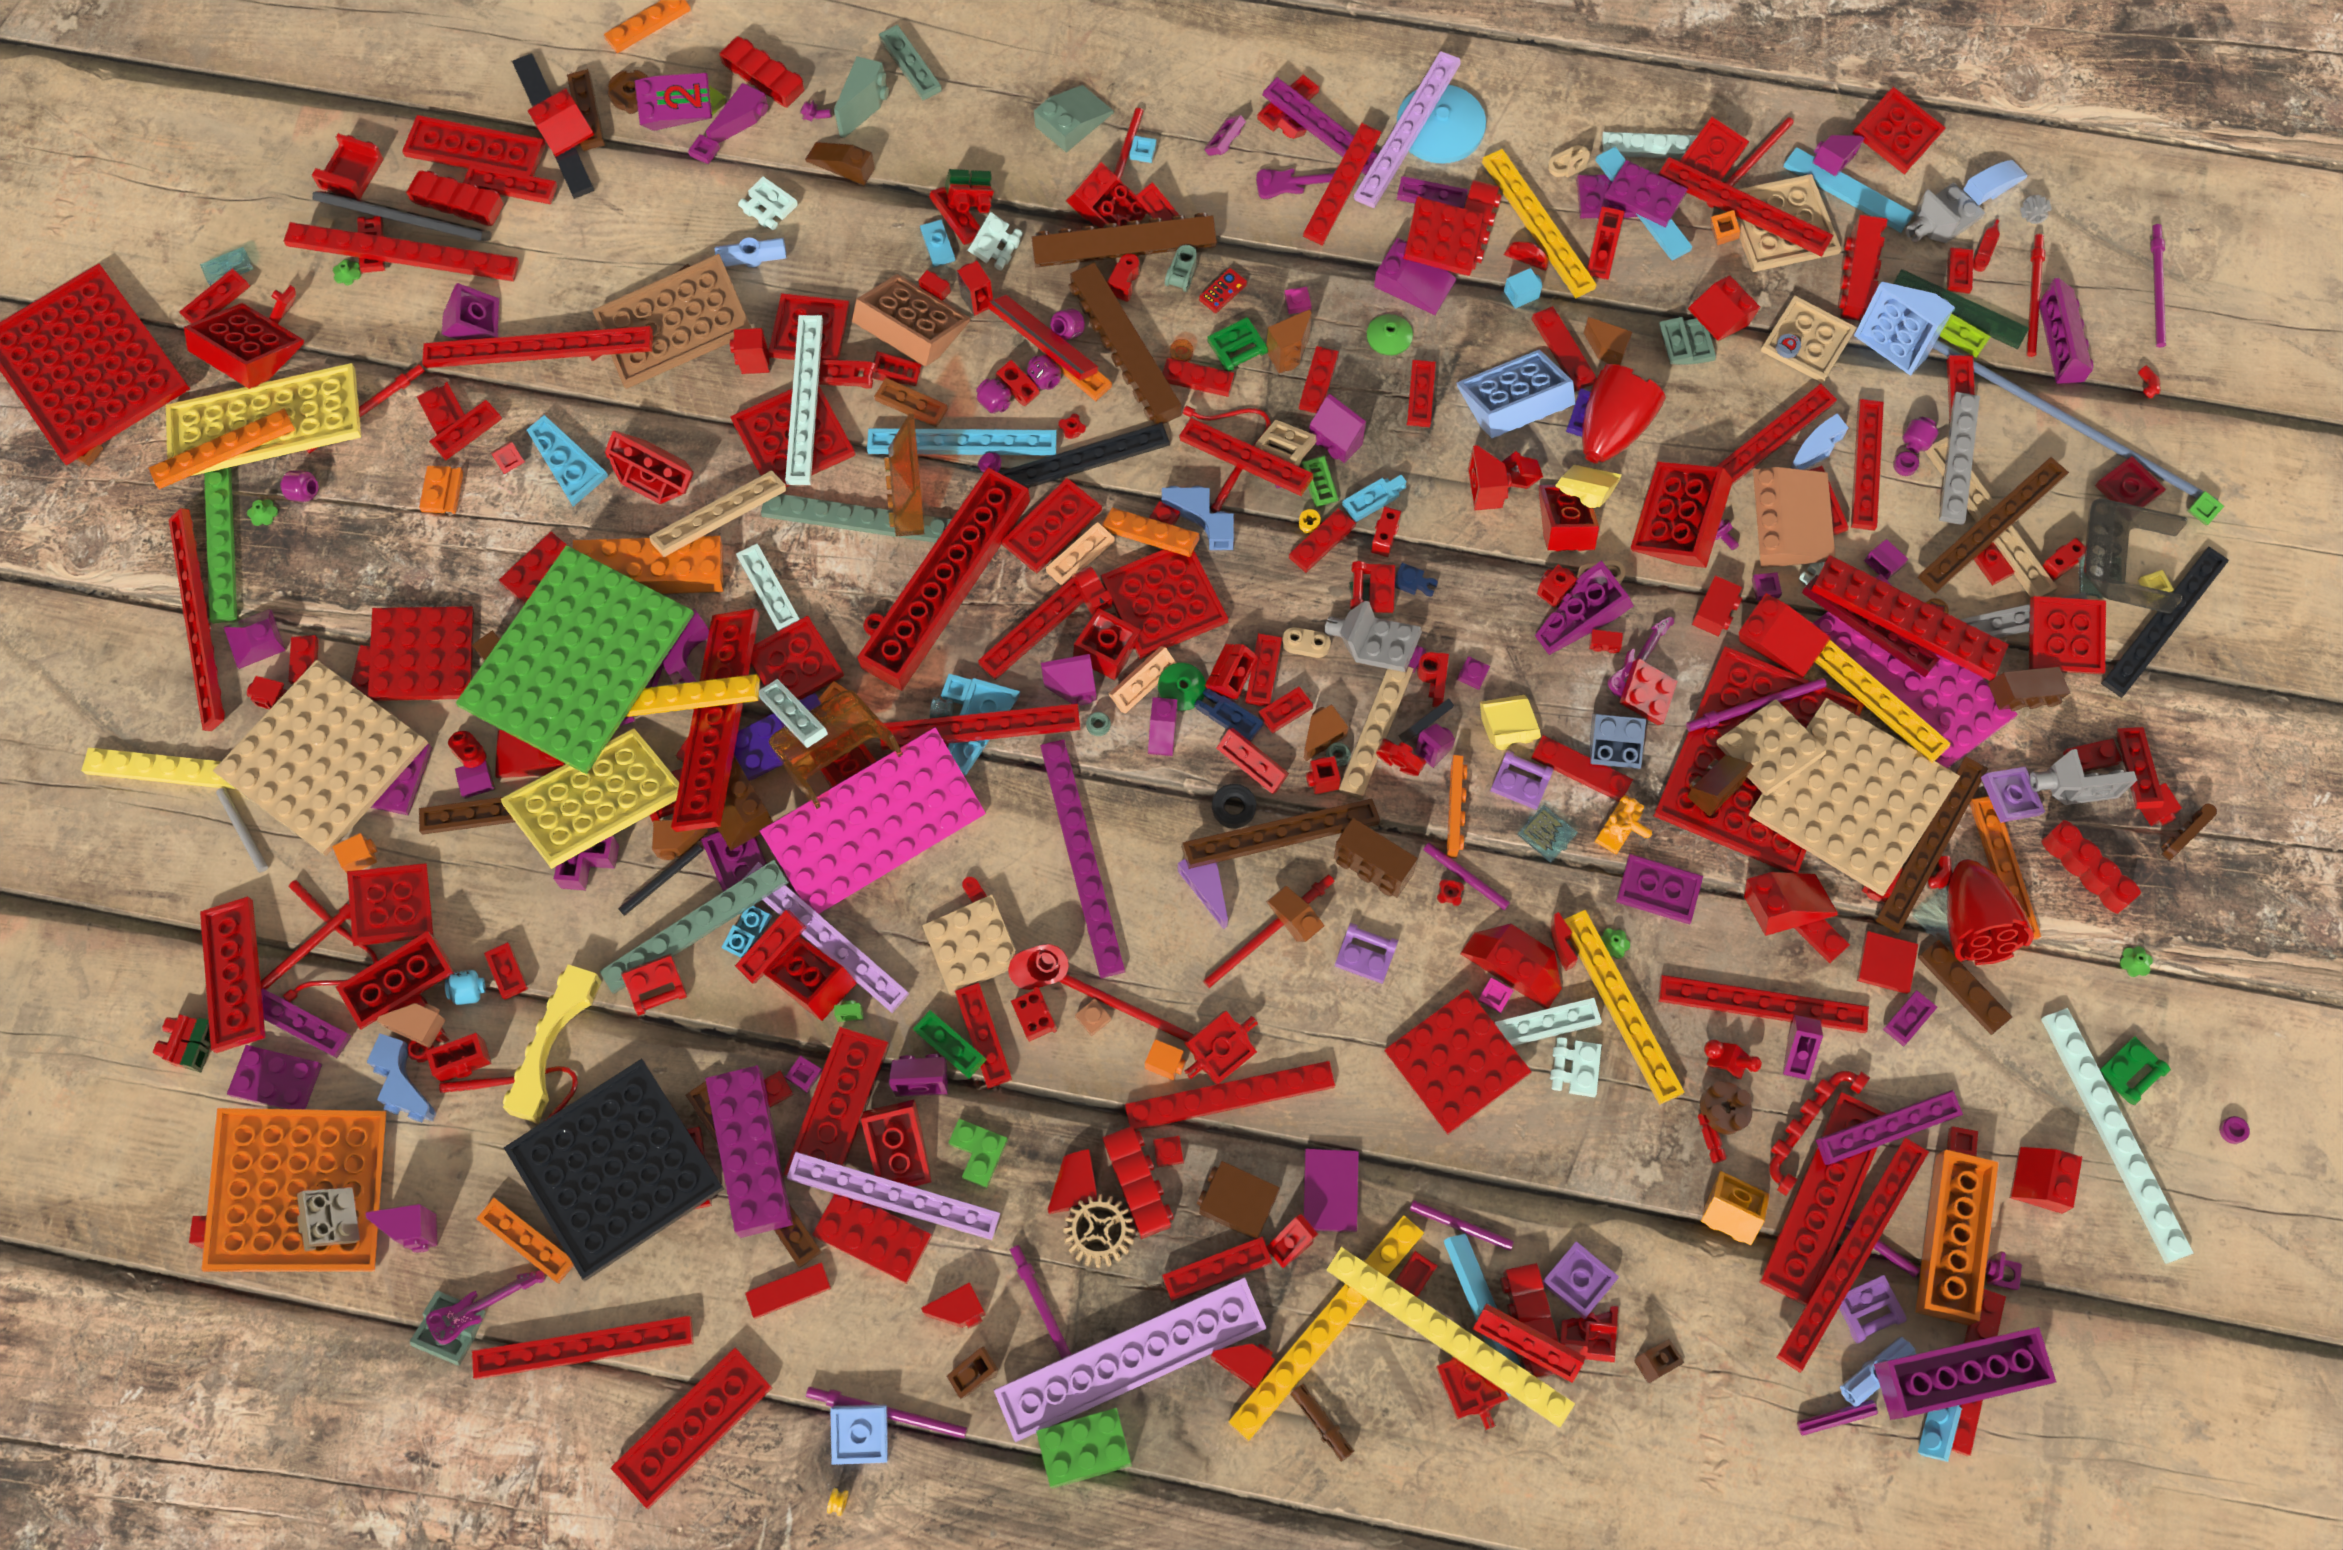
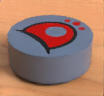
M1793 334L1782 335L1776 344L1777 353L1784 358L1795 357L1801 348L1799 338Z

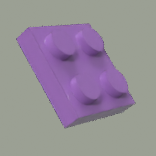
M2026 767L1990 772L1981 777L2000 823L2040 816L2045 812L2037 792L2031 789L2030 776Z
M1576 1241L1543 1280V1285L1585 1320L1618 1280L1619 1276Z

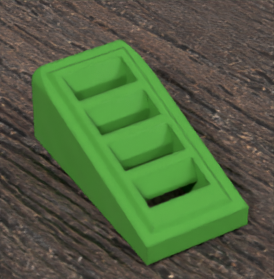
M1325 456L1302 462L1300 468L1309 472L1312 469L1320 468L1319 472L1313 473V478L1320 476L1324 478L1316 482L1312 480L1308 486L1315 507L1338 502L1339 499ZM1324 484L1327 486V488L1316 490L1317 486ZM1330 493V497L1319 499L1318 495Z

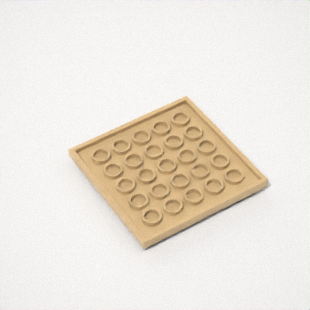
M316 660L220 762L213 772L326 857L332 851V846L342 840L424 749L428 742L406 724Z
M1826 698L1806 728L1826 749V755L1768 796L1762 793L1750 811L1749 816L1883 896L1960 776L1935 761L1931 763L1917 750Z

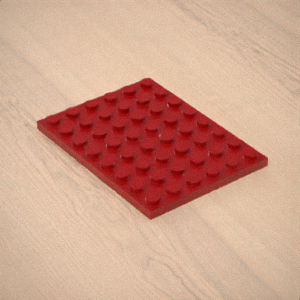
M100 263L0 322V371L66 466L80 456L85 455L97 445H101L190 390L187 383Z
M1725 646L1694 720L1703 717V714L1712 711L1717 713L1811 681ZM1827 687L1779 702L1805 729L1826 698L1858 717L1864 706L1860 701ZM1761 709L1721 721L1719 725L1711 728L1703 727L1688 732L1653 816L1786 873H1798L1807 850L1749 816L1750 811L1762 795V792L1748 777L1743 785L1710 817L1687 797L1691 791L1689 787L1691 782L1698 775L1703 778L1708 773L1706 768L1715 759L1720 761L1726 755L1716 745L1717 740Z

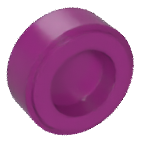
M1901 452L1893 462L1894 470L1899 475L1911 476L1919 467V459L1912 452Z
M2237 1116L2225 1119L2219 1127L2220 1135L2230 1144H2239L2245 1141L2250 1134L2248 1123Z

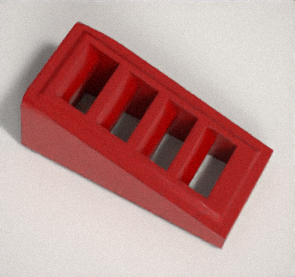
M876 351L873 363L877 367L876 372L872 375V379L884 381L887 378L899 384L917 385L922 364ZM880 364H884V365H885V366H884V370H883V369H879ZM890 366H894L893 372L889 371ZM899 367H903L902 375L898 374ZM908 368L913 369L911 377H907Z

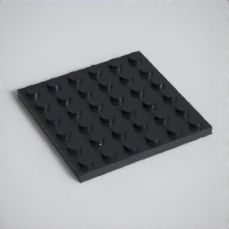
M642 1058L503 1147L583 1281H587L724 1190V1187Z

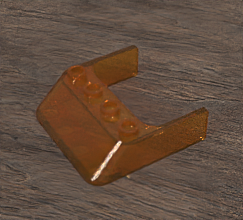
M851 690L842 691L809 711L825 727L828 735L810 747L806 748L787 726L774 733L769 739L772 750L791 779L816 809L820 808L821 805L806 780L871 738H880L898 757L903 755L892 732L862 699Z

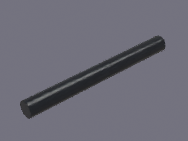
M696 843L621 905L618 910L624 916L627 915L703 852V849Z

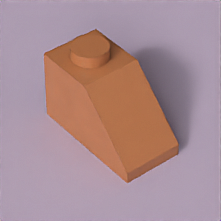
M414 1003L379 1016L377 1022L386 1029L430 1048L446 1020L439 1015L440 1010L427 1003L422 1007Z

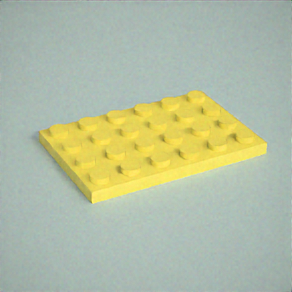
M635 728L607 743L587 775L565 764L501 798L505 809L552 869L676 801L679 782Z

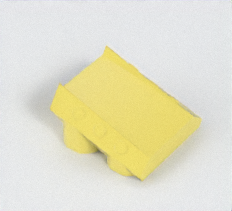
M1573 465L1560 478L1556 487L1560 488L1567 495L1579 497L1585 506L1596 508L1597 506L1601 507L1610 497L1622 475Z
M1525 695L1480 702L1482 722L1490 743L1497 749L1505 750L1509 749L1512 743L1521 742L1527 744L1535 739H1541L1540 729L1529 700Z

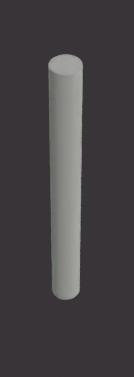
M226 788L218 789L216 794L255 867L260 873L266 871L268 866Z

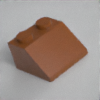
M1310 309L1268 327L1267 354L1278 373L1291 371L1300 365L1310 337L1312 315Z

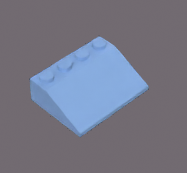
M1881 282L1854 336L1911 376L1928 357L1955 307L1935 293Z
M1541 350L1534 351L1457 382L1459 391L1480 427L1491 438L1501 436L1503 433L1523 427L1535 420L1543 419L1545 416L1575 405L1573 381Z

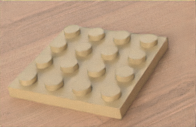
M1812 174L1738 189L1833 234L1832 241L1822 257L1840 253L1842 248ZM1736 216L1740 229L1739 238L1752 272L1822 258Z

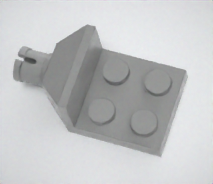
M1953 182L1936 195L1929 189L1925 191L1915 211V222L1906 227V234L1910 238L1916 233V236L1911 239L1913 242H1918L1927 235L1932 240L1948 243L1982 219L1985 212Z
M1368 601L1362 602L1348 612L1346 619L1329 616L1328 621L1330 622H1326L1325 625L1326 635L1341 637L1355 662L1406 672L1422 633L1420 626L1375 618Z
M2074 749L2055 762L2049 770L2032 772L2029 780L2031 789L2034 792L2050 789L2052 796L2064 805L2117 799L2137 781L2134 771L2124 772V770H2115L2107 775L2091 773L2084 776L2077 749Z

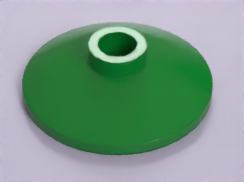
M1174 663L1165 668L1158 679V693L1160 698L1177 699V710L1187 711L1195 708L1194 704L1197 700H1203L1206 681L1203 674L1195 666L1188 663ZM1180 681H1185L1188 687L1185 689L1181 688L1179 685Z

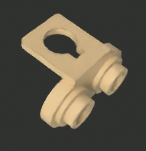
M1573 146L1551 157L1548 163V170L1556 177L1566 176L1568 178L1586 169L1590 159V152L1584 146Z

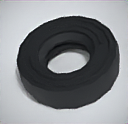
M1232 783L1223 786L1216 792L1212 800V812L1215 819L1221 825L1237 829L1246 826L1252 821L1256 814L1257 803L1254 794L1249 788L1241 784ZM1230 798H1238L1243 802L1244 809L1239 814H1230L1225 810V802Z

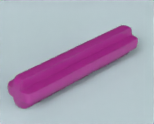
M1869 1400L1862 1402L1856 1407L1852 1405L1797 1422V1428L1799 1433L1804 1436L1877 1415L1878 1409L1875 1402Z

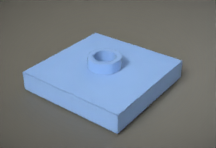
M887 1404L831 1407L832 1464L888 1462Z

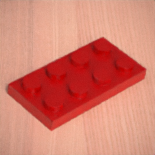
M1066 478L1001 541L1002 546L1037 574L1102 511V506Z
M838 1194L833 1195L812 1234L814 1238L905 1284H908L932 1238V1234L874 1205Z

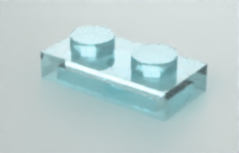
M244 247L200 264L210 286L232 268L239 275L254 269Z

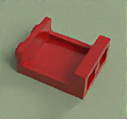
M338 133L336 139L339 146L324 171L315 168L312 177L319 189L361 199L384 159L378 146L374 143L364 142L351 135L345 136Z

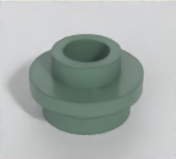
M1101 712L1091 714L1086 721L1088 732L1094 736L1107 734L1111 727L1109 717ZM1097 722L1103 724L1101 728H1096L1094 725Z
M1333 743L1327 748L1326 758L1333 757L1335 753L1342 754V758H1335L1337 767H1342L1349 762L1351 753L1345 744Z

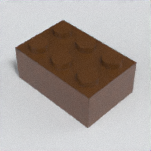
M1352 818L1336 841L1334 859L1339 866L1344 869L1350 868L1364 882H1372L1379 887L1378 889L1383 894L1396 898L1399 897L1414 875L1418 860L1417 857L1355 818Z

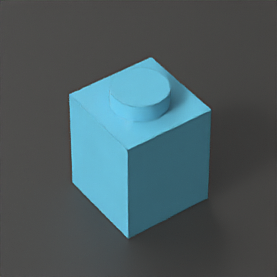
M1529 268L1507 278L1504 292L1516 309L1538 299L1543 285L1541 278L1535 275L1533 270Z

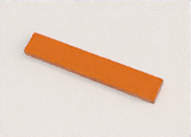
M1989 796L1973 798L1970 802V807L1990 870L2014 894L2034 933L2033 940L2039 939L2041 937L2039 927L2005 822L2000 823Z

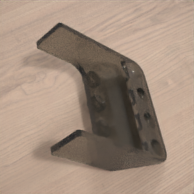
M2107 499L2094 500L2089 508L2084 574L2106 599L2171 613L2182 601V595L2125 582L2129 533L2132 529L2136 528L2177 536L2187 524L2188 518Z

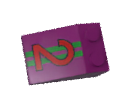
M707 73L652 76L635 80L641 126L656 131L712 119Z

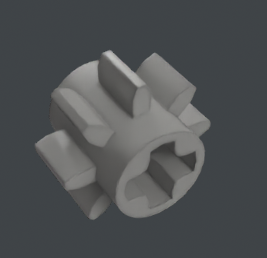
M2041 195L2028 197L2023 203L2024 207L2020 208L2022 218H2026V221H2030L2032 224L2045 221L2048 211L2052 210L2050 201Z

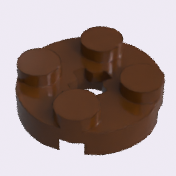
M624 70L615 74L608 84V95L611 103L628 114H635L638 111L635 80L648 78V76L639 70L629 73ZM628 88L630 90L635 88V90L632 93H627L626 91Z
M1717 1081L1702 1093L1700 1110L1703 1116L1706 1114L1707 1119L1710 1121L1708 1124L1712 1129L1725 1135L1735 1134L1746 1128L1752 1119L1751 1096L1748 1091L1741 1090L1733 1083ZM1725 1103L1729 1106L1730 1111L1728 1113L1722 1104Z

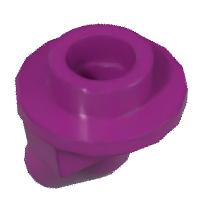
M813 99L810 102L805 101L800 110V113L803 114L802 119L812 121L813 118H832L833 112L832 109L817 110L818 105L815 104Z
M1721 519L1715 540L1721 538L1731 550H1735L1739 543L1728 533L1733 527L1729 519Z

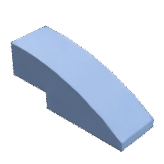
M2009 160L1989 167L1970 178L1964 191L1980 205L1989 198L1995 199L2026 179L2028 175L2013 160Z
M1838 413L1823 422L1805 440L1790 467L1791 469L1806 470L1829 457L1835 446L1834 444L1842 440L1848 430V426Z

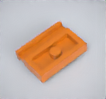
M427 466L419 505L422 512H452V514H456L464 473L461 467L453 469L446 466Z

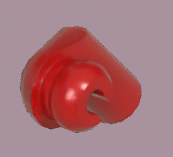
M2147 365L2138 371L2139 376L2148 384L2143 389V393L2148 398H2153L2161 392L2160 379Z
M1950 856L1940 857L1938 861L1939 871L1935 876L1931 875L1928 879V885L1931 889H1943L1949 884L1952 876Z

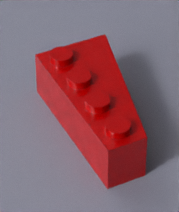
M1859 215L1850 237L1846 236L1843 250L1847 251V254L1842 261V270H1845V275H1842L1840 289H1843V295H1840L1838 308L1841 309V318L1861 321L1878 288L1879 281L1876 280L1882 261L1879 258L1885 241V237H1881L1884 228L1887 227V218Z

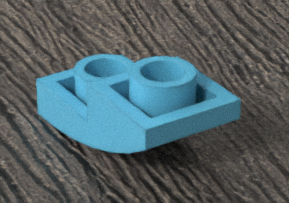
M754 905L743 912L737 925L732 926L721 948L742 958L759 940L772 915Z

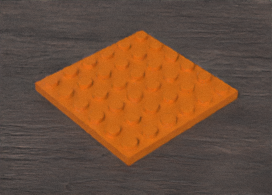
M217 1108L202 1272L375 1271L378 1227L366 1218V1212L378 1211L380 1208L386 1111ZM353 1188L360 1240L348 1244L316 1246L315 1250L304 1251L302 1233H299L297 1216L300 1215L297 1194L301 1191Z

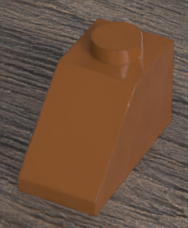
M1588 317L1583 333L1598 359L1607 364L1621 365L1633 332Z
M1332 704L1326 708H1318L1311 716L1303 758L1305 761L1323 752L1331 744L1347 737L1349 727Z
M672 820L653 821L652 850L657 858L662 860H673L675 857H681L709 832V828L675 832L671 828Z
M1284 886L1266 901L1298 942H1307L1325 926L1310 905L1288 886Z

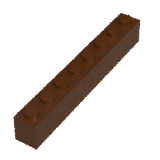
M1208 213L1195 214L1194 218H1185L1184 215L1173 216L1172 220L1163 221L1162 218H1153L1149 220V223L1140 224V221H1129L1125 226H1117V223L1105 224L1104 228L1095 229V226H1085L1081 228V231L1072 232V229L1067 228L1058 230L1059 233L1049 234V231L1037 232L1036 236H1031L1035 268L1121 258L1125 254L1141 256L1176 252L1183 245H1190L1194 249L1215 247L1217 244L1214 216H1208Z
M1095 262L1070 273L1071 283L1069 284V289L1074 297L1077 296L1080 300L1079 305L1084 314L1088 313L1091 318L1090 324L1095 332L1098 331L1100 333V339L1104 348H1109L1111 351L1112 361L1116 367L1120 366L1123 371L1122 376L1127 385L1130 384L1134 389L1133 395L1138 403L1141 402L1143 404L1147 419L1149 421L1152 420L1154 424H1165L1180 417V401Z

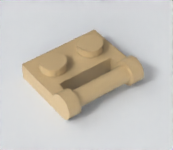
M1275 420L1257 441L1255 447L1299 467L1302 459L1316 443V435ZM1269 444L1276 445V446H1278V447H1281V448H1283V449H1286V450H1288V451L1293 452V454H1292V455H1291V454H1288V453H1286V452H1283V451H1281V450H1278V449L1273 448V447L1268 446V445H1269Z

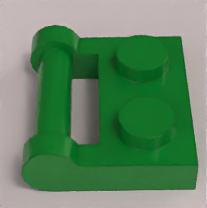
M1248 317L1207 337V342L1222 363L1225 371L1231 372L1235 366L1258 355L1263 356L1268 353L1265 342ZM1252 342L1255 347L1233 358L1228 357V354Z
M2134 1036L2099 1070L2105 1081L2128 1103L2136 1105L2141 1100V1095L2161 1076H2166L2171 1071V1068L2165 1061L2158 1059ZM2145 1064H2148L2152 1070L2135 1087L2129 1088L2126 1083Z

